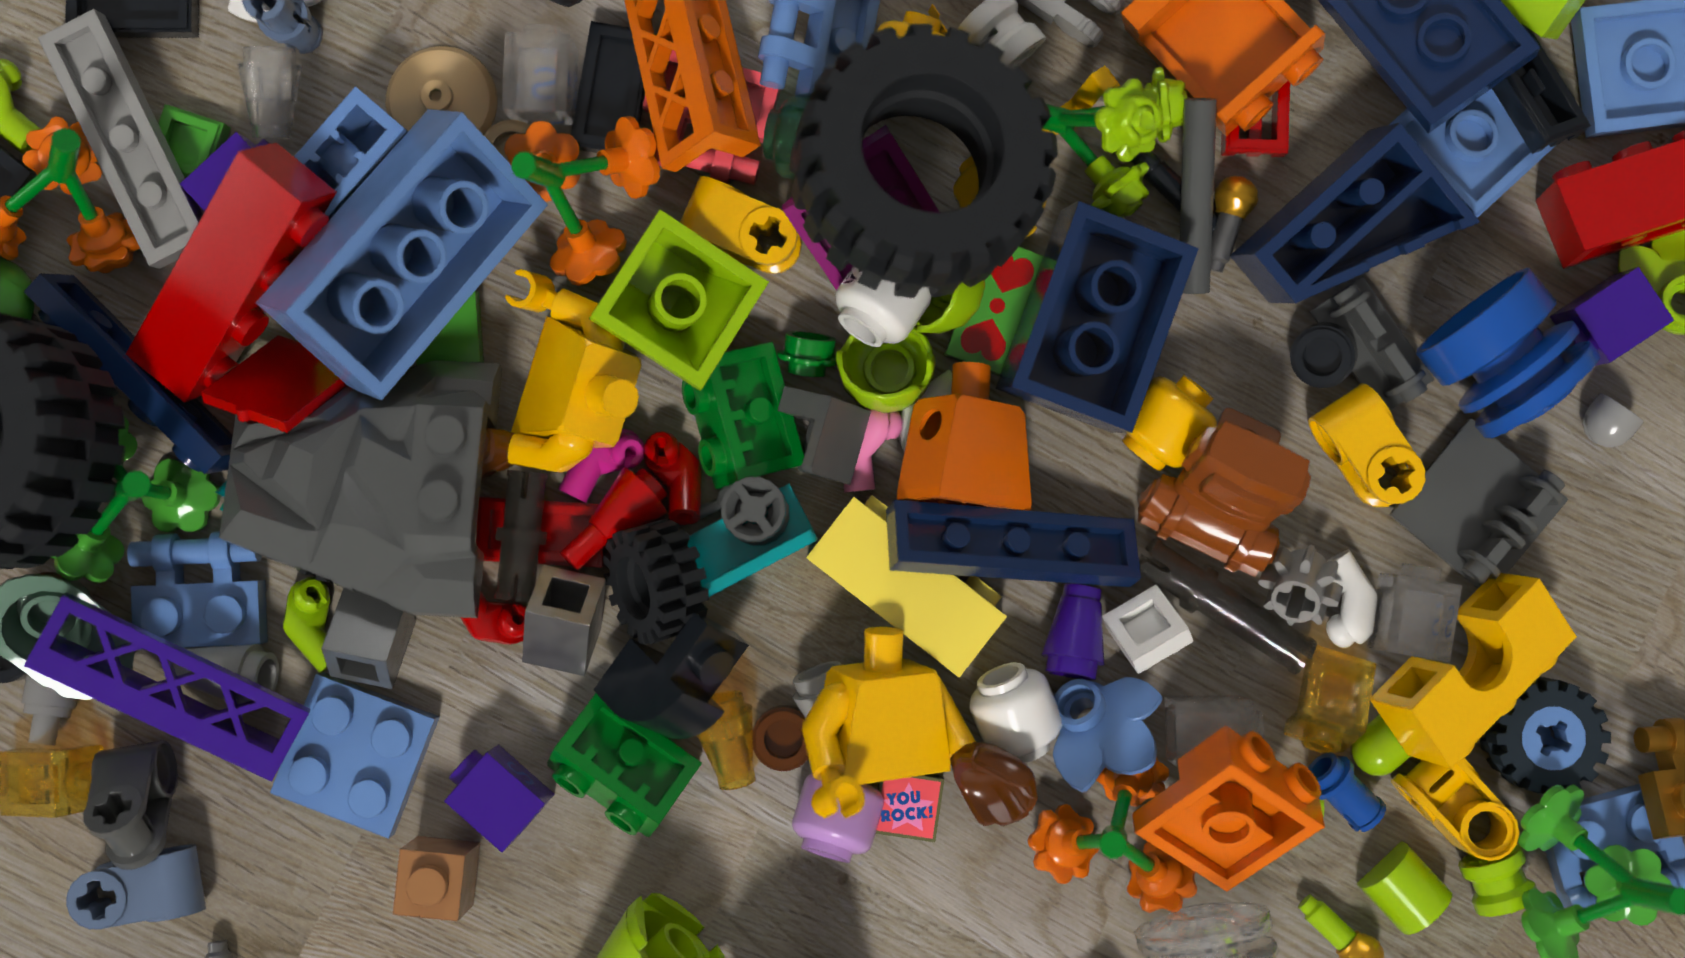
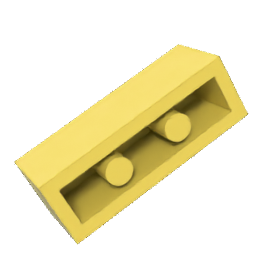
M873 495L869 497L865 504L853 497L806 558L892 626L902 629L906 637L960 678L1007 616L995 607L1002 596L975 576H969L964 583L955 575L890 571L886 509L888 507Z

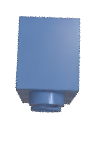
M356 86L294 156L337 191L324 213L328 216L329 220L408 132Z

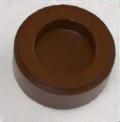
M787 705L776 706L765 711L757 720L752 732V747L760 762L770 769L790 771L800 767L809 759L802 733V724L805 717L800 709Z

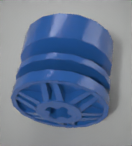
M1529 267L1508 276L1471 301L1435 330L1416 351V355L1442 386L1454 384L1471 375L1476 379L1462 396L1458 406L1464 413H1473L1486 407L1475 421V427L1484 438H1495L1549 411L1570 394L1576 384L1600 360V353L1590 341L1579 342L1567 348L1579 334V327L1573 320L1557 324L1543 332L1538 328V325L1543 322L1555 307L1556 299Z

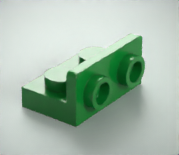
M773 342L725 352L700 391L684 380L682 381L684 404L689 413L695 415L701 437L698 446L700 463L704 472L711 476L715 489L731 486L734 482L745 477H762L802 466L804 453L794 417L777 411L785 384Z
M596 693L555 746L547 762V766L555 771L552 777L560 787L578 798H584L587 794L607 809L604 813L605 816L617 828L630 835H636L639 831L646 837H650L702 764V762L664 735L616 715Z

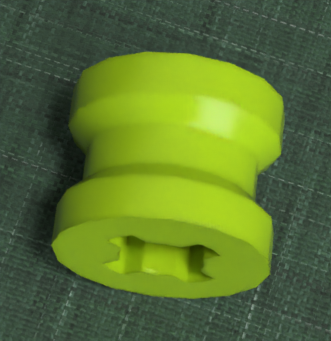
M1517 844L1510 854L1499 860L1487 861L1469 854L1459 861L1458 866L1462 877L1472 882L1475 890L1472 904L1476 914L1479 916H1502L1525 909L1522 901L1523 893L1533 888L1537 889L1535 882L1526 878L1522 867L1526 862V857L1520 845Z

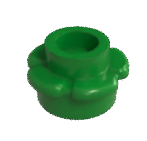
M789 331L786 332L784 349L778 350L777 356L781 360L789 362L788 372L791 374L805 377H824L826 367L837 365L836 356L834 355L836 338L814 332Z

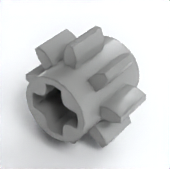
M1309 545L1306 549H1298L1292 552L1284 546L1279 548L1274 562L1275 566L1268 565L1262 572L1258 583L1262 587L1270 589L1263 607L1265 610L1274 609L1281 618L1287 620V625L1289 626L1309 620L1318 625L1322 624L1327 606H1338L1343 586L1333 582L1338 569V562H1327L1321 554L1315 551L1314 545Z

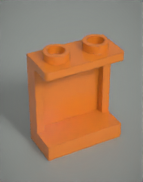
M1134 0L1121 12L1125 30L1163 68L1171 79L1181 80L1185 83V90L1189 98L1217 99L1216 127L1225 136L1238 125L1244 131L1253 127L1274 105L1269 98L1287 81L1294 87L1299 85L1323 61L1319 53L1324 48L1326 34L1318 25L1310 28L1284 0Z

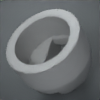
M1599 393L1587 408L1583 418L1584 432L1593 443L1604 447L1623 445L1634 436L1644 423L1632 411L1602 393Z

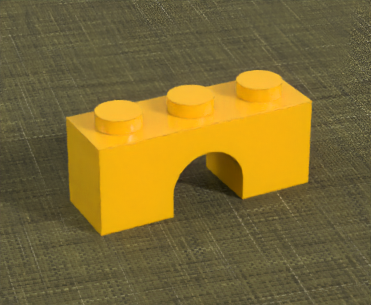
M1501 573L1497 579L1488 578L1453 613L1463 627L1468 640L1467 657L1460 671L1457 670L1455 665L1411 656L1369 698L1408 756L1452 768L1459 760L1471 753L1475 743L1500 717L1513 709L1517 699L1542 673L1555 665L1558 656L1577 637L1540 578Z

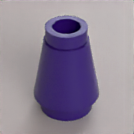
M1064 584L1063 594L1060 597L1041 656L1047 658L1046 673L1074 679L1096 680L1098 666L1105 665L1102 603L1100 602L1101 589L1079 584Z

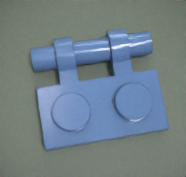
M768 0L774 6L769 34L761 37L758 58L763 61L760 84L768 88L784 89L789 66L799 70L795 95L809 100L816 81L825 68H834L839 53L854 42L862 43L866 49L871 34L875 30L880 0ZM798 11L809 14L804 44L793 40Z
M220 531L212 532L210 537L205 539L181 540L179 535L175 533L156 534L152 541L130 542L127 549L129 565L131 567L153 566L156 571V585L131 586L132 624L182 648L268 643L266 580H240V562H257L261 560L262 556L223 541L219 538ZM210 564L213 569V582L184 583V565Z

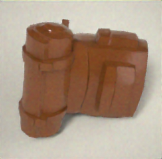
M1226 408L1220 414L1217 427L1206 428L1191 443L1182 463L1184 469L1177 478L1162 474L1157 479H1154L1144 492H1141L1138 499V522L1155 530V536L1163 540L1172 538L1224 563L1223 568L1233 573L1240 570L1252 577H1256L1259 572H1263L1268 565L1272 564L1279 549V529L1272 525L1271 522L1280 515L1291 513L1305 499L1311 479L1308 473L1310 460L1279 445L1281 433L1277 429L1237 410Z

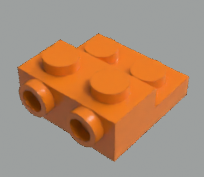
M1226 725L1177 760L1180 778L1177 782L1132 813L1135 834L1226 892L1325 827L1319 800L1321 788L1314 774L1301 763H1295L1288 768L1277 761L1268 742L1258 733L1249 731L1244 736H1241Z

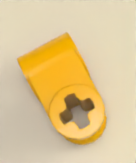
M706 176L699 177L680 223L740 263L764 273H783L795 265L801 253V239L781 209L751 198L744 192L716 179ZM775 228L779 229V233L785 243L782 248L771 246L767 254H763L764 250L757 238L760 234L771 236Z
M1364 383L1358 385L1308 419L1309 428L1325 454L1335 462L1355 492V495L1363 503L1372 507H1388L1393 504H1403L1413 500L1422 491L1425 483L1424 465L1395 424V420L1386 403L1369 385ZM1392 466L1397 476L1390 481L1391 487L1383 489L1378 479L1385 474L1384 468Z
M1465 758L1459 760L1452 768L1421 760L1406 775L1398 773L1391 779L1393 786L1404 799L1424 818L1430 821L1449 843L1457 849L1476 858L1492 861L1507 856L1517 845L1519 828L1516 818L1481 781L1479 774ZM1486 811L1490 817V831L1485 839L1473 843L1469 837V823L1475 815Z

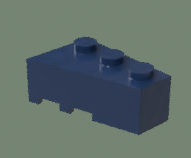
M1396 123L1369 129L1235 250L1230 257L1269 303L1296 304L1370 271L1369 269L1397 256L1409 254L1425 247V244L1456 230L1468 228L1480 221L1403 125Z

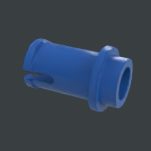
M1328 752L1317 757L1309 765L1308 769L1314 774L1321 788L1319 799H1326L1348 821L1354 831L1358 832L1360 829L1361 832H1366L1374 828L1382 820L1386 812V804L1354 774V765L1347 757L1337 756L1335 753Z

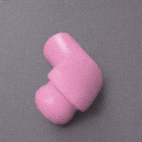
M867 409L871 411L851 484L844 483V493L875 490L872 455L885 440L896 439L900 435L902 417L899 411L882 413Z

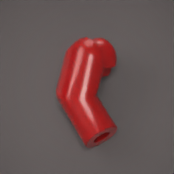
M665 431L655 432L645 441V463L648 469L670 491L669 519L680 525L694 524L700 520L702 470L700 462L673 434Z
M481 591L478 618L460 617L470 635L479 641L513 645L523 641L525 610L527 607L520 603L489 602Z

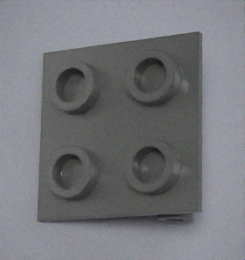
M1469 418L1426 469L1425 483L1422 491L1413 500L1397 504L1389 515L1478 589L1488 578L1497 579L1501 573H1508L1568 501V498L1560 492L1565 487V484L1559 477L1547 470H1543L1539 475L1496 438H1484L1475 427V421Z

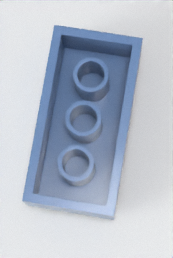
M428 109L256 303L351 389L382 401L548 204L526 180L514 175L511 164L462 112Z

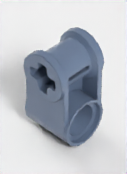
M196 844L164 848L156 859L146 866L134 870L120 869L109 861L98 866L95 870L79 876L71 884L67 893L66 907L70 917L84 928L101 930L142 921L159 922L171 920L205 910L206 902ZM101 886L103 891H114L116 901L112 903L110 898H99L97 888Z

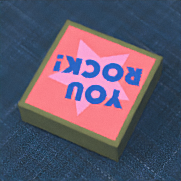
M928 774L879 782L878 791L884 799V806L875 834L935 842L944 777Z

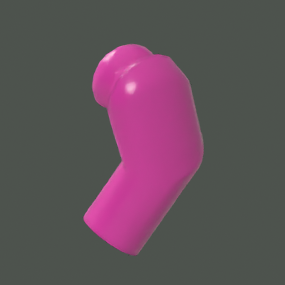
M622 429L619 441L614 447L593 448L592 453L568 470L558 490L587 503L600 475L620 471L623 467L627 469L634 468L641 463L645 455L643 441L633 431Z

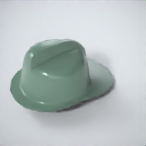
M56 572L27 574L8 579L0 584V656L15 664L41 685L55 689L63 697L82 700L93 699L24 667V664L62 595L66 592L107 612L109 611L93 600L89 590L78 580L65 579ZM70 614L59 635L93 652L103 651L104 649L96 626ZM111 633L115 647L129 643ZM135 651L119 655L123 666L133 669Z

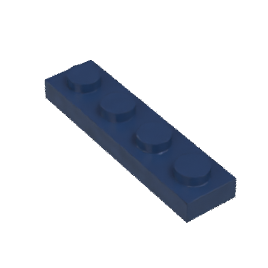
M40 273L25 289L24 293L40 308L38 315L43 323L61 327L75 334L80 343L88 344L99 356L103 364L98 370L108 371L114 384L129 398L128 406L130 410L143 422L158 427L174 443L172 447L174 454L186 466L204 474L228 470L233 435L197 398L184 403L126 355L135 336L74 275Z
M893 500L886 509L890 571L1131 587L1141 579L1134 519Z

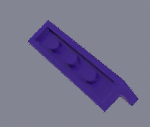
M67 592L62 595L24 664V667L271 782L310 712V708ZM70 614L96 626L104 649L103 651L93 652L59 635ZM111 633L129 643L115 647ZM142 648L158 655L166 679L157 682L123 666L119 655ZM173 663L191 672L177 676ZM202 678L211 680L220 685L227 708L216 710L183 694L180 685ZM234 692L251 701L237 704ZM267 707L290 718L278 739L244 723L241 714Z

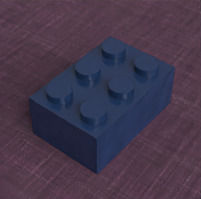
M1080 201L1060 210L995 389L1111 433L1133 432L1199 248Z

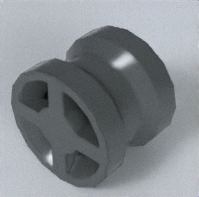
M745 477L734 482L725 492L721 502V516L726 528L741 542L751 546H765L777 541L786 531L790 520L789 506L784 495L771 481L761 477ZM770 504H773V505H771V506L768 508V514H767V516L765 517V515H766V513H767V506H769Z

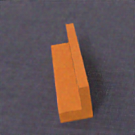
M624 0L661 168L677 172L710 148L745 157L761 146L726 0H664L665 12L657 34H654L651 20L658 0ZM674 50L678 61V68L669 90L666 87L664 73L671 52ZM687 107L694 133L679 143L677 128L684 108Z

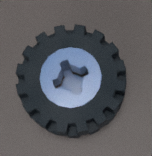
M1537 678L1517 699L1513 709L1500 717L1486 731L1485 738L1479 739L1481 750L1488 752L1490 755L1486 761L1492 769L1501 773L1500 777L1534 793L1544 794L1555 785H1561L1564 788L1576 785L1582 789L1579 782L1582 780L1592 782L1599 775L1593 767L1597 762L1605 765L1609 754L1601 751L1602 743H1611V732L1602 729L1601 724L1607 722L1608 719L1604 710L1594 707L1597 700L1589 693L1580 691V687L1556 679ZM1549 726H1553L1552 728L1554 731V737L1556 739L1551 737Z

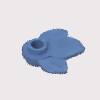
M1124 677L1105 686L1094 681L1075 679L1065 683L1058 689L1054 697L1063 726L1053 749V759L1056 768L1071 787L1078 791L1086 792L1094 784L1105 767L1114 773L1134 775L1145 772L1154 766L1157 746L1151 731L1143 720L1158 708L1163 697L1152 685L1144 680L1133 677ZM1092 708L1087 715L1077 719L1084 709Z

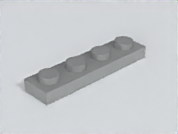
M92 9L38 37V40L148 265L160 269L179 259L203 214L194 199L180 186L185 177L106 16Z

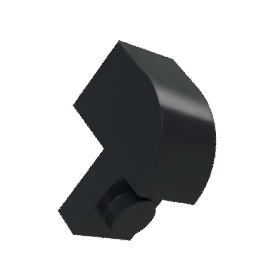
M694 612L665 654L630 638L593 690L616 715L627 721L669 738H691L709 729L724 714L725 711L711 697L730 674L732 668L749 645L734 631Z

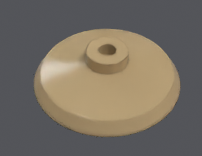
M434 46L410 55L395 70L387 87L386 112L407 131L413 127L428 109L462 112L484 135L492 126L496 116L497 91L491 74L475 56L455 47Z

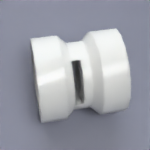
M985 0L958 27L960 30L969 32L967 42L983 49L987 41L1003 50L1004 54L1000 61L1011 71L1017 65L1024 63L1046 40V36L1035 23L1025 22L1017 13L1018 2L1016 0Z

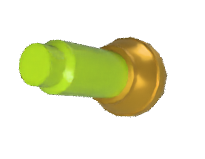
M1309 894L1298 905V908L1305 914V919L1337 949L1336 953L1339 955V958L1385 957L1384 950L1375 937L1360 933L1358 930L1354 931L1323 901H1317Z

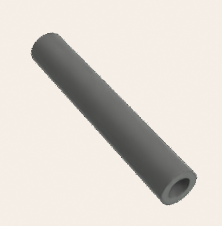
M1215 98L1184 99L1180 241L1199 248L1183 291L1185 294H1205L1210 292L1217 99Z

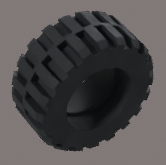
M910 24L905 36L898 37L896 29L891 27L871 34L866 49L862 43L854 42L839 53L834 68H825L816 81L810 99L804 108L796 132L797 136L791 150L789 169L796 175L791 187L795 208L799 210L806 209L808 213L803 228L811 241L818 243L825 238L830 244L831 248L826 259L839 271H842L850 263L863 272L858 283L875 291L880 282L886 280L895 283V296L915 298L922 287H929L930 294L935 298L953 294L962 282L969 287L987 279L997 266L1002 267L1038 223L1045 211L1043 204L1053 193L1057 173L1049 166L1058 155L1056 134L1052 131L1043 132L1042 129L1051 117L1044 98L1041 96L1031 98L1027 89L1033 80L1020 65H1017L1012 71L1000 61L1004 54L1003 50L987 41L983 49L967 42L969 32L949 27L946 35L942 36L933 34V26L931 24ZM899 116L922 117L948 128L964 143L975 162L979 180V190L975 199L964 208L940 213L916 210L896 201L877 184L865 163L861 144L868 128L880 121Z
M0 313V408L3 421V435L0 448V569L31 568L43 565L51 557H60L72 549L79 542L76 534L87 535L102 517L97 510L102 502L109 503L112 500L117 486V482L112 481L116 465H123L126 447L119 445V430L126 427L123 409L121 406L114 405L112 397L119 394L108 371L98 370L103 364L99 356L88 344L80 343L75 334L61 327Z

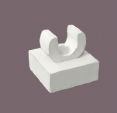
M1157 584L1102 616L1108 632L1137 674L1148 670L1156 663L1194 642L1188 626Z

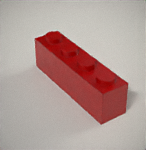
M1685 130L1672 137L1673 143L1653 149L1650 141L1641 142L1613 155V162L1592 168L1590 161H1582L1565 167L1552 175L1553 183L1536 199V204L1563 269L1685 230Z
M277 142L238 151L128 348L126 355L184 403L202 396L201 392L239 364L237 361L245 347L253 343L267 327L269 317L256 302L300 254L304 247L327 224L329 218L324 213L337 191Z

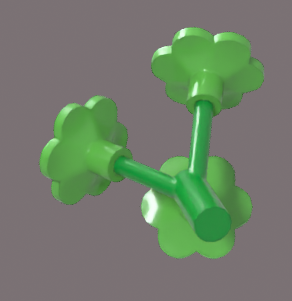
M124 416L126 428L119 430V445L126 447L124 461H126L135 454L138 447L136 438L128 432L129 422ZM165 459L158 463L154 470V480L151 481L142 471L128 473L122 465H116L113 475L117 482L116 495L100 513L102 517L87 535L76 534L79 542L72 549L60 557H51V559H54L56 572L68 580L75 581L85 577L93 583L105 582L112 576L114 565L122 559L125 551L121 541L111 535L109 525L129 501H134L141 497L144 506L152 510V522L160 531L169 533L181 529L185 532L195 533L201 531L206 526L208 512L216 508L220 503L221 496L215 493L219 487L210 481V473L204 474L203 472L195 471L175 459Z
M1561 785L1551 787L1544 793L1540 803L1528 809L1521 820V827L1524 831L1521 833L1518 843L1524 850L1530 852L1540 848L1542 851H1547L1560 841L1571 851L1579 849L1597 864L1588 868L1584 875L1586 889L1596 896L1595 904L1583 908L1579 904H1574L1564 908L1560 899L1551 891L1542 893L1538 889L1533 888L1523 893L1522 901L1526 911L1521 915L1522 926L1527 936L1536 943L1541 958H1579L1576 946L1580 939L1579 933L1588 930L1590 922L1601 917L1613 922L1626 918L1635 925L1643 926L1653 922L1657 917L1658 911L1675 915L1685 914V888L1673 886L1671 881L1661 874V861L1654 852L1645 848L1629 851L1627 848L1617 844L1609 845L1601 850L1588 839V831L1578 823L1582 813L1579 807L1584 799V791L1576 785H1570L1567 788Z

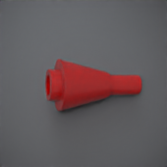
M623 467L588 521L590 525L573 539L560 554L578 571L606 545L609 539H613L612 534L615 532L647 524L666 515L667 511L661 502L667 497L666 491L645 469L641 468L634 474L629 469Z

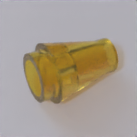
M730 690L714 693L711 698L725 712L715 724L701 734H698L697 737L716 774L719 788L721 790L739 789L756 781L753 767L752 705L745 703L742 691Z

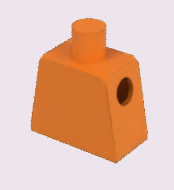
M979 362L954 363L952 366L951 394L923 398L915 403L896 500L1031 511L1032 499L1025 413L1020 406L989 400L990 365Z

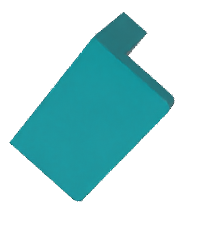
M790 484L779 488L788 503L790 520L786 531L777 541L765 546H751L741 542L726 528L723 519L689 535L690 539L687 546L688 548L696 546L700 557L695 561L698 569L705 568L707 578L701 580V586L709 589V597L819 540ZM770 504L769 506H767V513H766L765 517H766L767 514H768V508H769L771 505H773V504Z

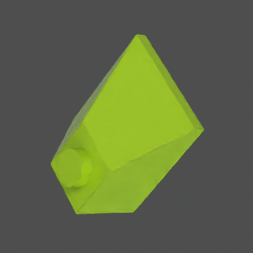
M659 210L589 320L700 391L769 281L670 215Z

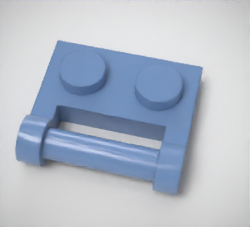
M1640 784L1583 799L1579 807L1582 813L1578 823L1588 831V839L1601 850L1609 845L1617 844L1627 848L1629 851L1645 848L1654 853L1656 852L1661 861V874L1666 876L1673 886L1685 888V847L1682 837L1653 840ZM1560 841L1554 847L1545 851L1556 893L1563 907L1566 908L1579 904L1585 908L1595 904L1596 896L1583 887L1579 872L1587 871L1588 868L1597 864L1579 849L1571 851Z

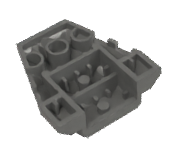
M434 360L410 367L382 401L351 389L346 385L288 433L252 420L241 422L238 420L237 415H235L219 538L297 570L303 569L331 580L337 586L355 593L359 591L387 602L393 608L411 615L478 618L484 553L475 544L486 428L497 429L502 366L500 363Z

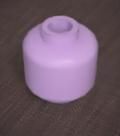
M811 773L804 781L792 820L794 831L799 837L803 838L801 848L828 859L850 863L853 854H863L870 850L883 810L884 799L876 788L868 784H862L865 804L860 812L851 817L844 818L840 812V803L837 799V813L827 818L821 817L813 811L811 801L815 790L822 786V782L816 780L813 777V773Z

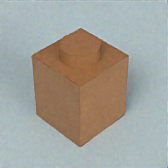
M417 836L400 848L393 915L459 921L474 905L480 842Z

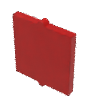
M277 335L203 390L201 395L205 404L236 414L241 422L252 420L288 433L343 389L346 384L300 342Z

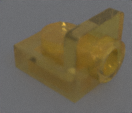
M1315 644L1306 655L1297 710L1285 721L1284 735L1302 740L1303 746L1319 753H1337L1348 749L1366 733L1371 702L1369 698L1372 696L1377 664Z
M90 744L67 749L17 748L0 751L1 816L57 818L84 812L92 780V761L98 751L104 750V747L102 745Z

